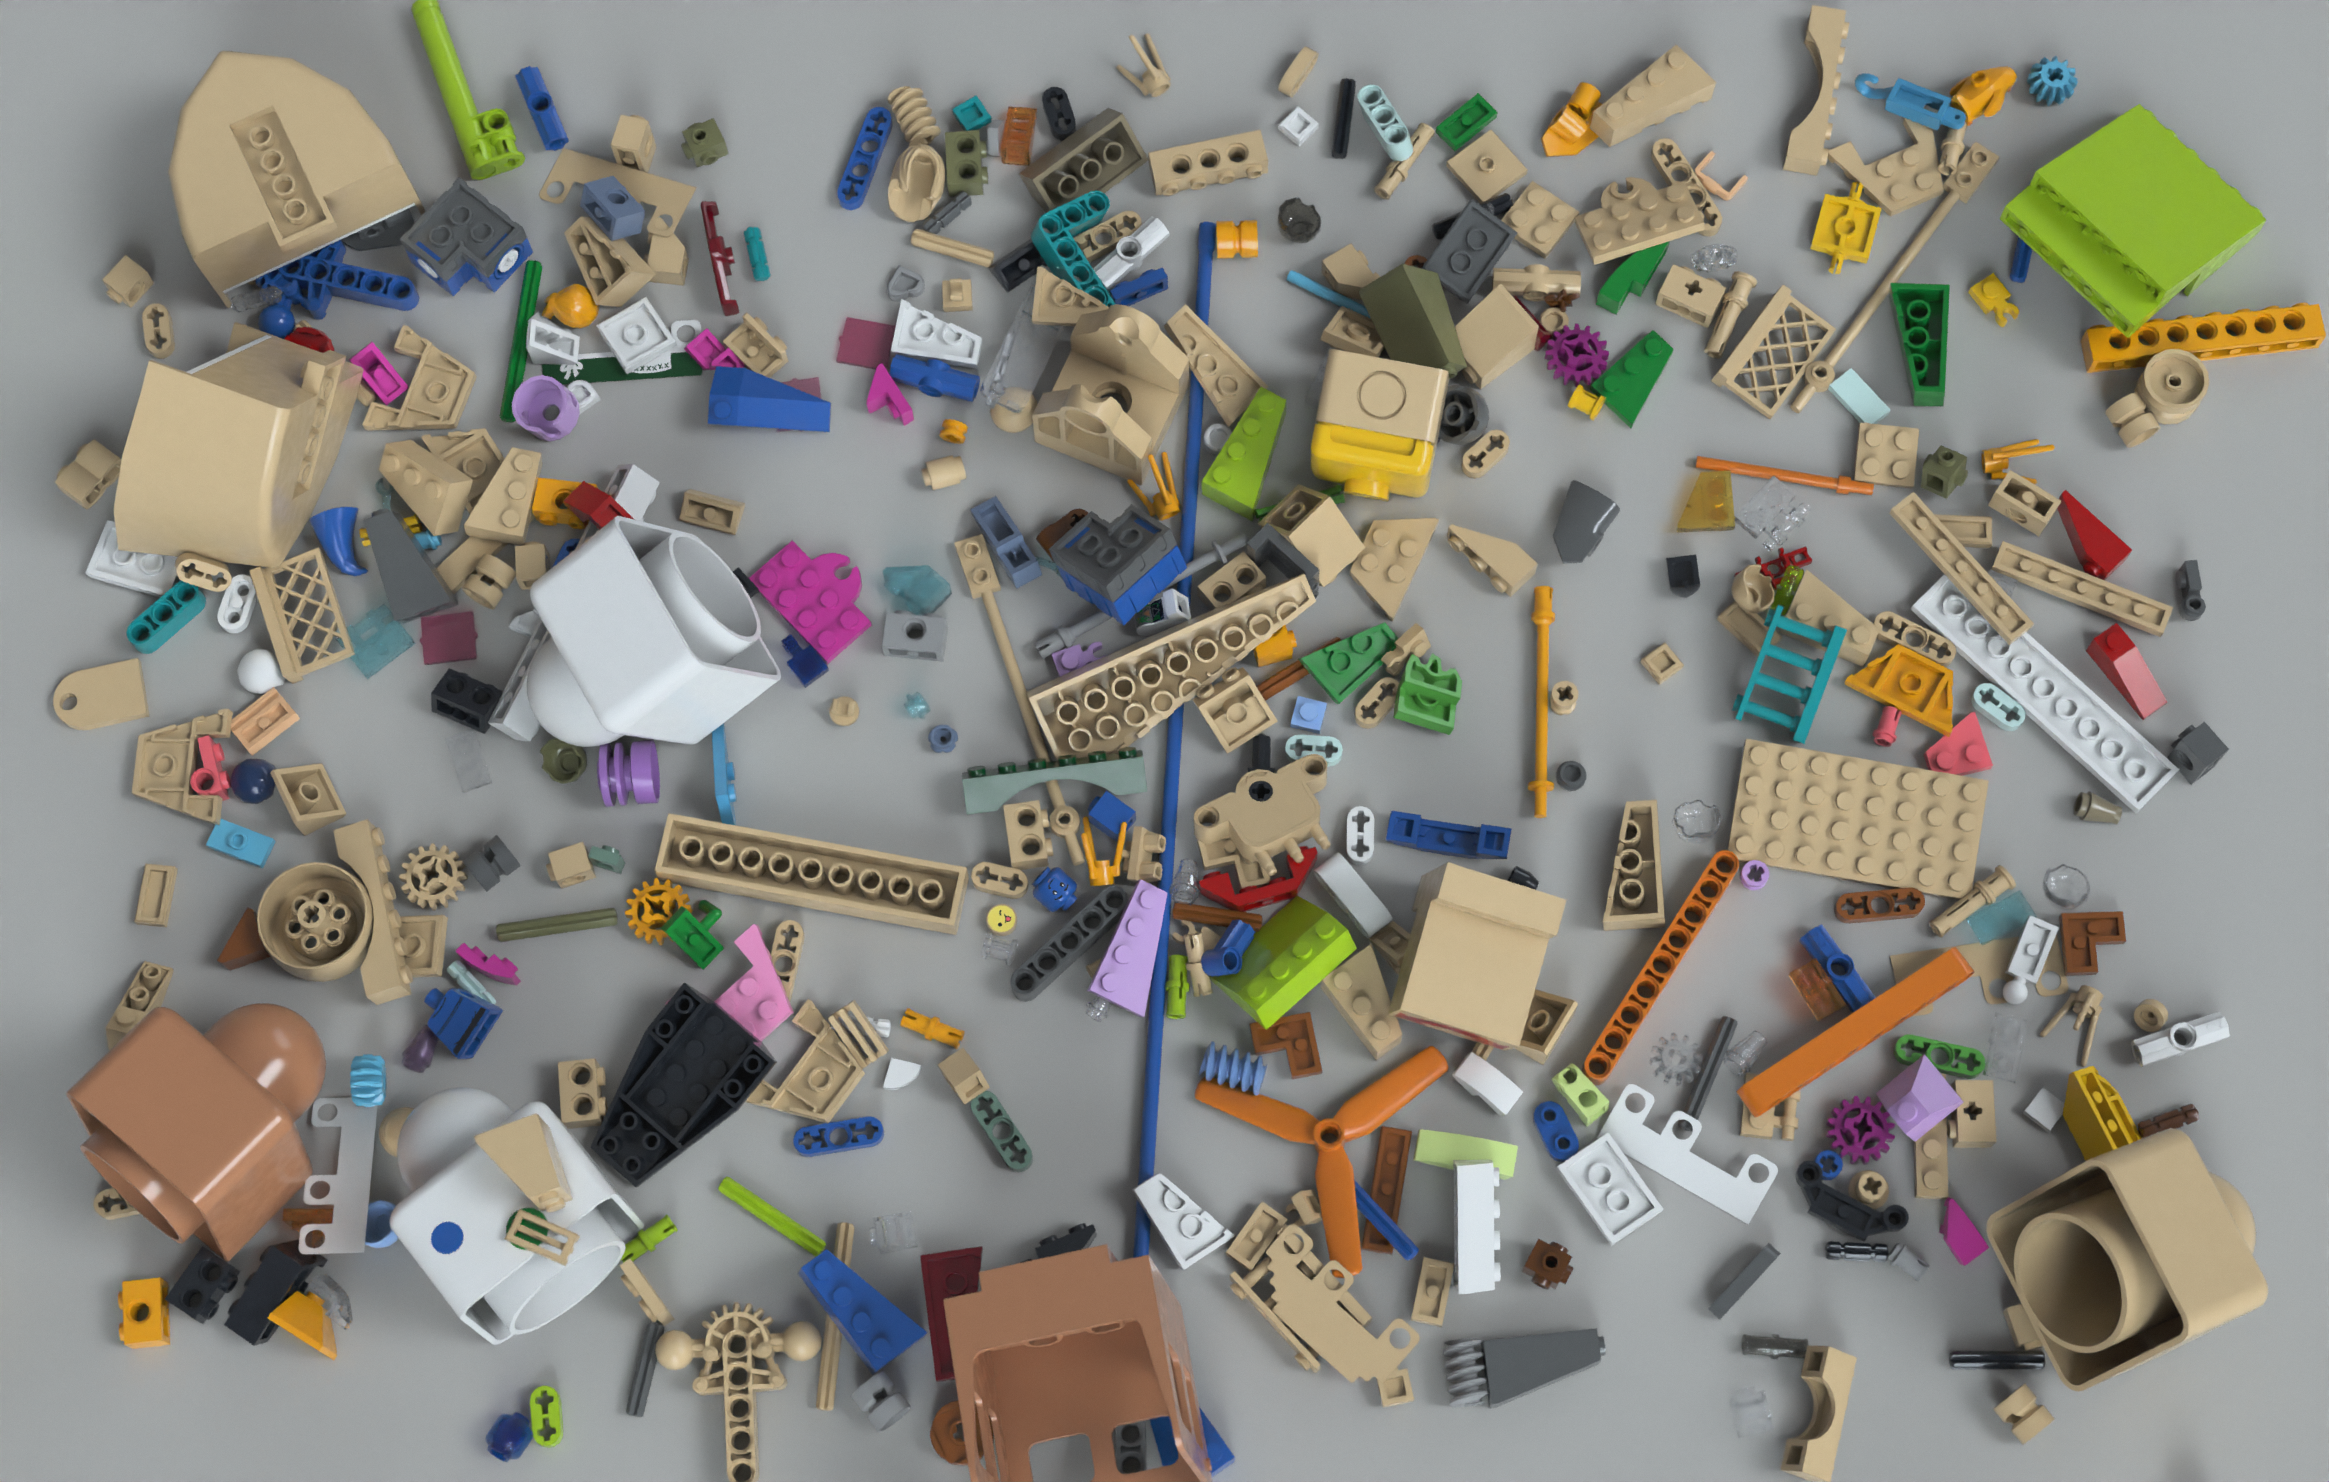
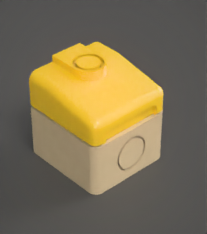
M1329 349L1315 420L1317 424L1314 425L1311 441V471L1314 476L1319 480L1344 484L1343 491L1345 494L1388 502L1390 493L1414 498L1424 496L1429 487L1449 384V372L1433 367Z

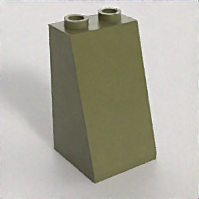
M1401 264L1358 290L1391 360L1443 369L1449 372V379L1457 376V372L1467 367L1438 273Z

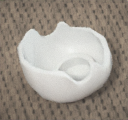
M255 649L248 652L241 659L237 669L240 684L251 693L265 694L273 687L283 685L286 679L282 676L275 652L270 650Z

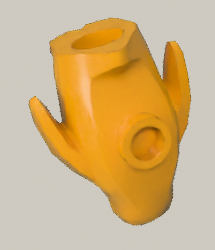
M2001 66L1974 72L1971 76L1964 78L1951 88L1949 94L1953 97L1950 107L1965 113L1967 126H1970L1974 119L1982 115L1985 117L1995 115L2000 111L2004 103L2006 92H2010L2016 82L2017 75L2015 71L2008 66Z

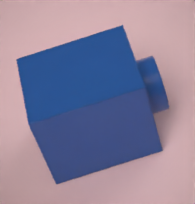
M1107 790L1102 797L1096 796L1088 807L1089 823L1116 842L1118 841L1121 823H1127V833L1136 821V811Z

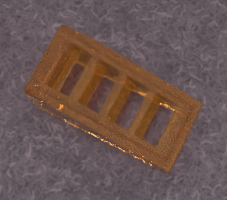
M1009 106L1001 145L1003 164L1030 165L1037 108ZM1014 119L1029 120V122H1014Z

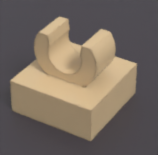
M962 278L942 281L944 312L973 311L971 279L962 280Z
M1314 1189L1300 1191L1291 1197L1293 1203L1289 1204L1285 1210L1288 1213L1297 1209L1300 1219L1294 1222V1225L1300 1227L1323 1221L1319 1198Z

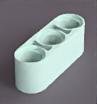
M1374 84L1364 86L1360 89L1357 96L1364 119L1392 160H1407L1413 153V146L1407 127L1379 86Z

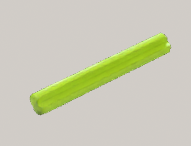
M725 1177L720 1183L718 1189L722 1194L814 1256H818L825 1249L826 1243L824 1240L732 1178Z

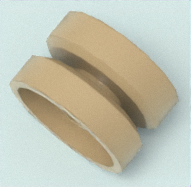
M2181 349L2164 350L2155 354L2147 363L2138 378L2134 391L2139 393L2146 404L2145 413H2152L2158 423L2178 424L2189 419L2205 397L2209 386L2208 371L2203 362L2190 352Z

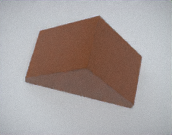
M247 907L217 959L225 969L230 971L270 957L259 936L258 914L249 907Z

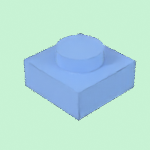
M1298 696L1290 727L1320 734L1327 703Z

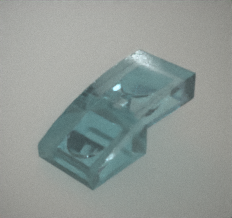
M2021 890L2000 902L1987 906L1966 918L1983 946L2023 926L2028 916L2036 917Z

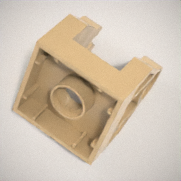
M1115 304L1111 305L1107 310L1080 315L1070 336L1071 352L1052 391L1042 394L1032 415L1034 439L1036 443L1124 479H1132L1134 483L1142 486L1151 468L1148 455L1152 454L1155 459L1189 387V358L1160 330L1159 325L1151 317L1135 308ZM1108 393L1121 394L1128 405V412L1125 413L1121 405L1111 396L1102 399L1101 397Z

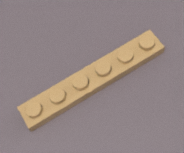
M1914 492L1890 510L1889 514L2008 645H2011L2033 627L2034 623Z
M2002 541L1990 570L2159 637L2163 635L2173 609L2169 605L2005 541Z

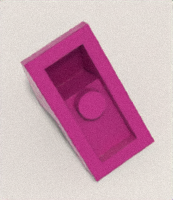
M372 341L349 359L350 363L363 368L362 380L370 386L386 406L409 388Z
M882 363L879 364L867 398L868 412L871 414L886 405L891 416L894 419L899 417L905 426L914 421L912 408Z

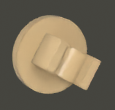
M845 696L833 699L829 708L832 721L839 726L852 725L856 722L860 713L857 702Z

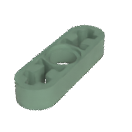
M984 1091L971 1100L973 1115L1008 1168L1014 1172L1026 1171L1033 1162V1155L1029 1145L998 1098L992 1092ZM982 1099L986 1102H993L990 1108L995 1118L988 1125L985 1124V1121H989L990 1118L986 1111L977 1110L980 1107L979 1101ZM1005 1123L1011 1128V1133L1006 1139H997L993 1135V1129L997 1124ZM1015 1138L1019 1140L1014 1142L1018 1152L1022 1153L1025 1151L1027 1153L1024 1155L1025 1162L1022 1164L1018 1161L1013 1163L1010 1161L1014 1157L1008 1145ZM1004 1146H1008L1004 1151L1001 1148Z

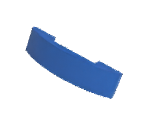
M1391 811L1386 841L1416 850L1474 859H1507L1512 829L1481 824V827L1422 819L1421 815Z

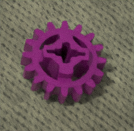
M1575 323L1574 330H1570L1565 325L1563 326L1562 334L1555 331L1553 333V340H1548L1546 348L1548 350L1545 352V359L1550 360L1547 363V370L1555 369L1553 378L1564 377L1563 385H1567L1572 380L1575 387L1582 380L1588 386L1591 383V377L1598 379L1601 376L1600 370H1606L1607 362L1605 360H1608L1609 351L1604 350L1606 349L1607 341H1598L1600 332L1597 331L1592 335L1589 325L1584 330H1580L1578 323Z
M1858 1096L1852 1098L1851 1104L1845 1099L1842 1100L1840 1103L1842 1110L1834 1107L1831 1114L1835 1118H1829L1826 1121V1125L1833 1128L1826 1133V1137L1834 1138L1835 1140L1830 1148L1836 1149L1839 1147L1841 1159L1846 1154L1849 1155L1850 1164H1854L1858 1158H1861L1863 1165H1867L1870 1156L1875 1161H1878L1881 1158L1879 1151L1887 1153L1890 1149L1885 1142H1893L1895 1139L1894 1135L1888 1133V1131L1893 1130L1895 1127V1123H1887L1886 1121L1890 1114L1880 1111L1881 1102L1875 1106L1870 1105L1871 1097L1868 1096L1863 1103H1860ZM1858 1111L1856 1117L1852 1119L1848 1117L1846 1119L1843 1118L1850 1112ZM1871 1115L1876 1119L1879 1126H1877L1874 1123L1873 1119L1871 1118ZM1861 1120H1863L1862 1130L1865 1132V1134L1858 1141L1859 1135L1858 1129H1856V1127L1861 1122ZM1842 1135H1845L1850 1145L1844 1141ZM1878 1142L1874 1147L1863 1150L1866 1143Z

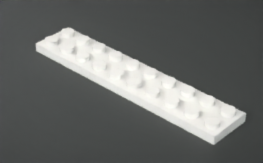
M1945 574L1910 609L1937 634L1950 640L1955 645L1956 651L1993 685L2017 701L2024 708L2026 715L2136 814L2179 771L2171 761L2027 632L2011 645H2008Z

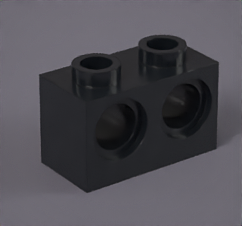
M449 668L431 692L432 712L485 734L491 726L488 721L503 691L494 685L485 684L471 678L466 673L457 672Z
M202 1246L165 1300L193 1319L204 1324L206 1319L210 1320L218 1311V1302L223 1295L231 1292L238 1282L237 1276L240 1271ZM220 1266V1276L216 1280L209 1281L208 1276L211 1269ZM196 1293H201L202 1300L200 1304L191 1308V1297Z

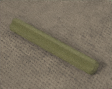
M607 908L498 924L496 926V934L498 940L504 942L614 926L617 924L618 918L615 908Z

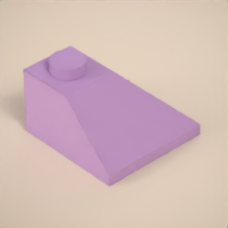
M1925 1054L1876 1093L1887 1112L1903 1132L1915 1142L1964 1103Z

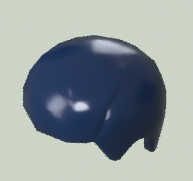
M249 758L239 763L234 768L230 778V784L235 797L248 804H258L272 797L276 784L270 773L276 769L275 766L264 759Z

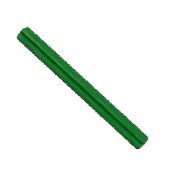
M528 260L525 266L499 415L504 422L513 423L516 421L512 412V400L516 390L523 383L528 355L526 349L528 320L535 314L543 268L539 261Z

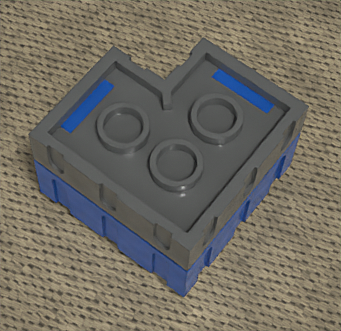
M459 177L452 184L453 186L448 191L446 190L432 204L433 206L428 212L426 211L413 224V227L408 232L406 231L399 239L411 263L453 297L460 291L461 286L472 277L485 283L487 288L495 293L533 253V250L521 225L516 221L513 222L507 214L497 206L489 203L488 199L474 188L471 189Z
M1132 504L1124 510L1125 512L1121 516L1114 519L1111 523L1105 519L1102 520L1091 511L1049 548L1066 587L1073 592H1077L1080 597L1089 603L1095 604L1099 610L1110 617H1114L1123 626L1131 620L1134 614L1142 610L1156 594L1164 590L1178 574L1187 569L1171 529Z

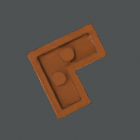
M2123 911L2061 913L2059 915L2065 976L2096 975L2098 973L2096 945L2124 944L2126 942Z
M1310 1012L1280 1017L1267 1030L1258 1022L1249 1023L1255 1056L1286 1050L1292 1080L1322 1074V1066Z

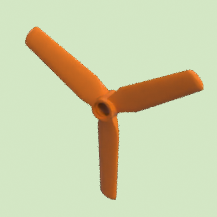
M1428 1046L1345 1101L1333 1119L1328 1118L1321 1121L1304 1109L1261 1094L1256 1096L1250 1090L1243 1092L1239 1086L1230 1088L1228 1082L1220 1085L1216 1078L1206 1081V1076L1199 1081L1194 1095L1197 1100L1286 1140L1314 1145L1319 1154L1315 1181L1330 1261L1335 1260L1355 1276L1362 1271V1257L1353 1166L1344 1150L1345 1143L1370 1134L1445 1074L1449 1068L1443 1054L1436 1047ZM1327 1133L1337 1136V1140L1333 1143H1325L1321 1138ZM1332 1270L1334 1277L1344 1278L1342 1272Z

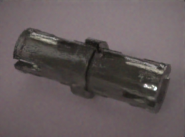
M1743 1334L1742 1355L1770 1356L1773 1360H1778V1357L1805 1359L1808 1339L1780 1338L1779 1334H1772L1771 1337Z

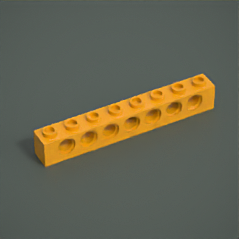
M2298 303L2287 308L2269 306L2259 311L2241 309L2231 314L2212 312L2203 317L2194 318L2191 315H2184L2175 320L2166 321L2162 318H2156L2144 323L2129 338L2115 326L2094 325L2085 331L2081 339V346L2087 373L2145 367L2155 354L2168 349H2181L2190 352L2201 361L2314 349L2321 345L2326 337L2319 304L2308 305V303ZM2284 323L2292 325L2294 330L2285 327ZM2255 326L2263 328L2265 333L2257 331ZM2226 330L2234 331L2237 336L2229 335ZM2197 333H2203L2208 339L2200 338ZM2168 336H2174L2179 342L2171 341ZM2139 339L2148 341L2150 345H2143ZM2109 342H2115L2119 344L2121 348H2114L2110 345Z

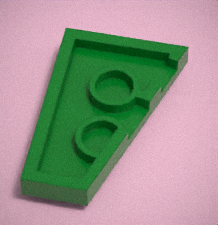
M1652 330L1591 384L1590 390L1598 397H1606L1604 404L1632 429L1642 407H1644L1674 349Z
M1384 622L1301 657L1298 660L1336 704H1340L1384 664L1381 658L1387 652L1394 651L1397 648L1394 642L1399 638Z

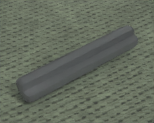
M648 1323L626 1407V1413L631 1416L642 1417L644 1415L657 1362L655 1354L656 1343L665 1330L662 1325L657 1323Z

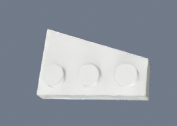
M1161 1173L1155 1174L1132 1189V1192L1181 1270H1185L1235 1237L1232 1232L1213 1219L1214 1217L1201 1209Z

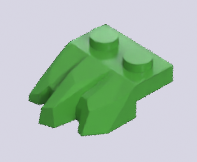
M1433 653L1425 665L1420 662L1419 657L1411 654L1397 688L1393 718L1450 735L1454 729L1456 705L1461 698L1462 680L1456 669L1450 668L1448 671H1442L1441 658Z

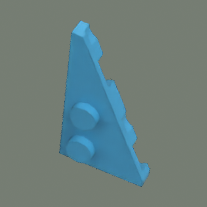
M723 723L712 732L715 797L722 823L736 825L733 802H737L735 785L731 784V780H735V769L733 762L728 760L725 726Z

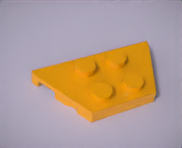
M1898 644L1888 650L1886 655L1874 659L1867 664L1866 668L1855 675H1849L1845 680L1846 686L1886 706L1895 707L1902 714L1950 737L1953 730L1952 670Z

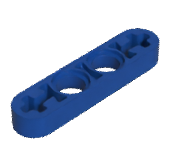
M875 107L867 113L837 190L839 204L846 210L858 209L863 204L892 130L891 114L883 107ZM880 117H883V118H884V122H881V123L879 124V127H878V129H877V131H878V134H877V133L874 132V131H875V122H874V121H878ZM866 141H875L878 144L877 148L872 152L864 151L862 145ZM858 165H864L868 168V172L864 176L859 177L852 173L853 169ZM853 183L856 185V197H851L850 200H846V195H849L851 193Z

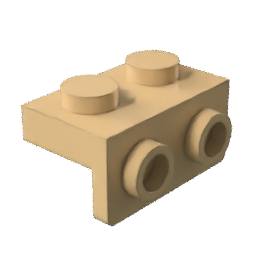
M746 312L742 316L744 323L722 341L723 345L726 348L729 347L747 369L770 378L789 362L785 351L787 346L778 336L773 338L767 332L768 328L760 318L756 316L753 319Z

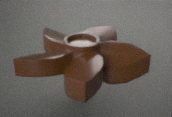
M1562 289L1559 294H1551L1545 296L1544 299L1550 308L1557 307L1560 308L1561 312H1565L1566 307H1572V301L1580 298L1579 293L1567 295V291Z

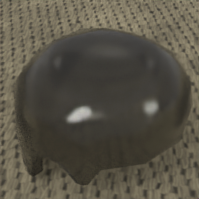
M1295 197L1285 200L1279 207L1277 226L1281 235L1287 240L1300 244L1307 243L1313 240L1320 232L1321 217L1315 210L1314 205L1307 206L1301 202L1300 198Z

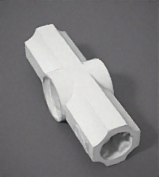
M1150 217L1133 234L1120 239L1116 249L1093 268L1107 291L1129 272L1139 269L1143 259L1169 237V231L1158 218ZM1127 251H1133L1136 253L1132 257H1126L1123 255Z
M2220 1011L2186 1023H2177L2171 1028L2131 1041L2132 1054L2140 1067L2173 1056H2182L2188 1051L2229 1038V1026ZM2174 1033L2183 1035L2187 1042L2186 1045H2179L2174 1039Z

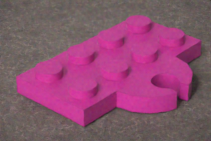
M792 540L749 579L755 584L759 593L829 664L872 626L871 621L853 604L861 592V574L856 566L852 568L848 578L838 579L835 573L839 568L848 566L851 562L849 557L837 553H828L811 560Z

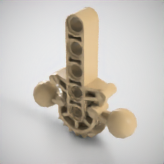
M734 1302L733 1312L730 1313L729 1308L726 1305H722L723 1315L721 1317L715 1311L710 1313L711 1317L715 1320L712 1325L705 1320L702 1322V1326L708 1329L706 1338L692 1339L689 1334L682 1330L667 1331L657 1341L655 1354L658 1362L669 1370L683 1369L690 1364L693 1358H704L706 1361L704 1368L700 1370L698 1378L694 1379L692 1387L701 1396L724 1395L728 1479L730 1482H738L735 1477L737 1469L740 1466L747 1465L751 1468V1476L746 1482H758L759 1449L756 1392L783 1390L787 1386L786 1377L781 1373L778 1364H775L773 1360L775 1352H785L793 1360L806 1361L818 1353L821 1348L822 1338L818 1328L807 1321L792 1323L786 1328L784 1333L770 1334L767 1327L773 1322L771 1316L761 1320L764 1315L762 1308H758L752 1315L753 1305L751 1303H747L744 1311L741 1312L740 1303ZM739 1337L746 1340L744 1351L733 1353L730 1348L733 1340ZM755 1357L766 1361L768 1368L766 1370L755 1369ZM723 1361V1370L712 1373V1366ZM740 1369L746 1370L748 1375L746 1382L739 1386L732 1383L734 1372ZM740 1401H746L749 1406L747 1414L744 1417H735L733 1414L735 1404ZM747 1433L750 1437V1444L743 1450H737L734 1445L735 1438L739 1434Z

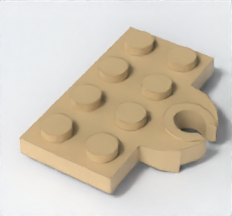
M1627 177L1626 187L1631 192L1621 194L1618 192V184L1614 181L1603 191L1600 209L1575 216V225L1594 265L1705 230L1704 221L1685 182L1656 190L1650 182L1644 179Z

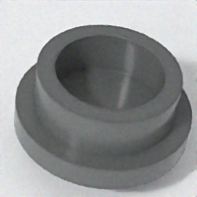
M1567 761L1562 763L1557 769L1556 780L1564 790L1576 791L1586 781V770L1578 762Z

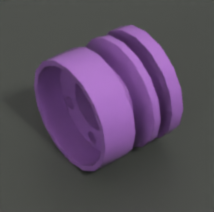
M654 740L633 741L630 755H626L622 742L615 744L614 756L610 743L600 745L597 779L606 807L615 806L616 792L621 806L627 805L629 791H633L637 804L659 802L660 773Z

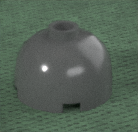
M1458 384L1448 386L1438 438L1456 445L1471 443L1479 438L1487 428L1489 422L1488 406L1484 397L1474 389Z

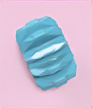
M2057 56L2053 57L2051 62L2044 57L2039 64L2035 63L2030 70L2031 74L2027 78V84L2030 85L2029 94H2038L2036 101L2039 102L2044 99L2047 106H2050L2053 100L2060 105L2064 102L2065 98L2069 99L2074 93L2073 89L2078 82V78L2074 77L2076 73L2075 68H2067L2068 59L2060 63Z
M363 1054V1056L354 1057L351 1064L350 1085L352 1101L356 1106L374 1107V1105H382L385 1101L387 1077L385 1061L381 1056Z

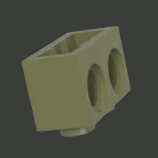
M979 130L945 132L949 197L956 196L960 191L966 192L969 196L984 195L983 184H988L987 166L982 167V158H987L986 141L980 140ZM964 148L973 149L969 153L960 152ZM965 174H972V175H974V176H973L972 178H970V179H963V178H962V176L965 175Z

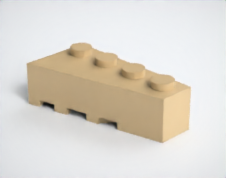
M1657 800L1626 802L1603 917L1604 931L1665 927Z

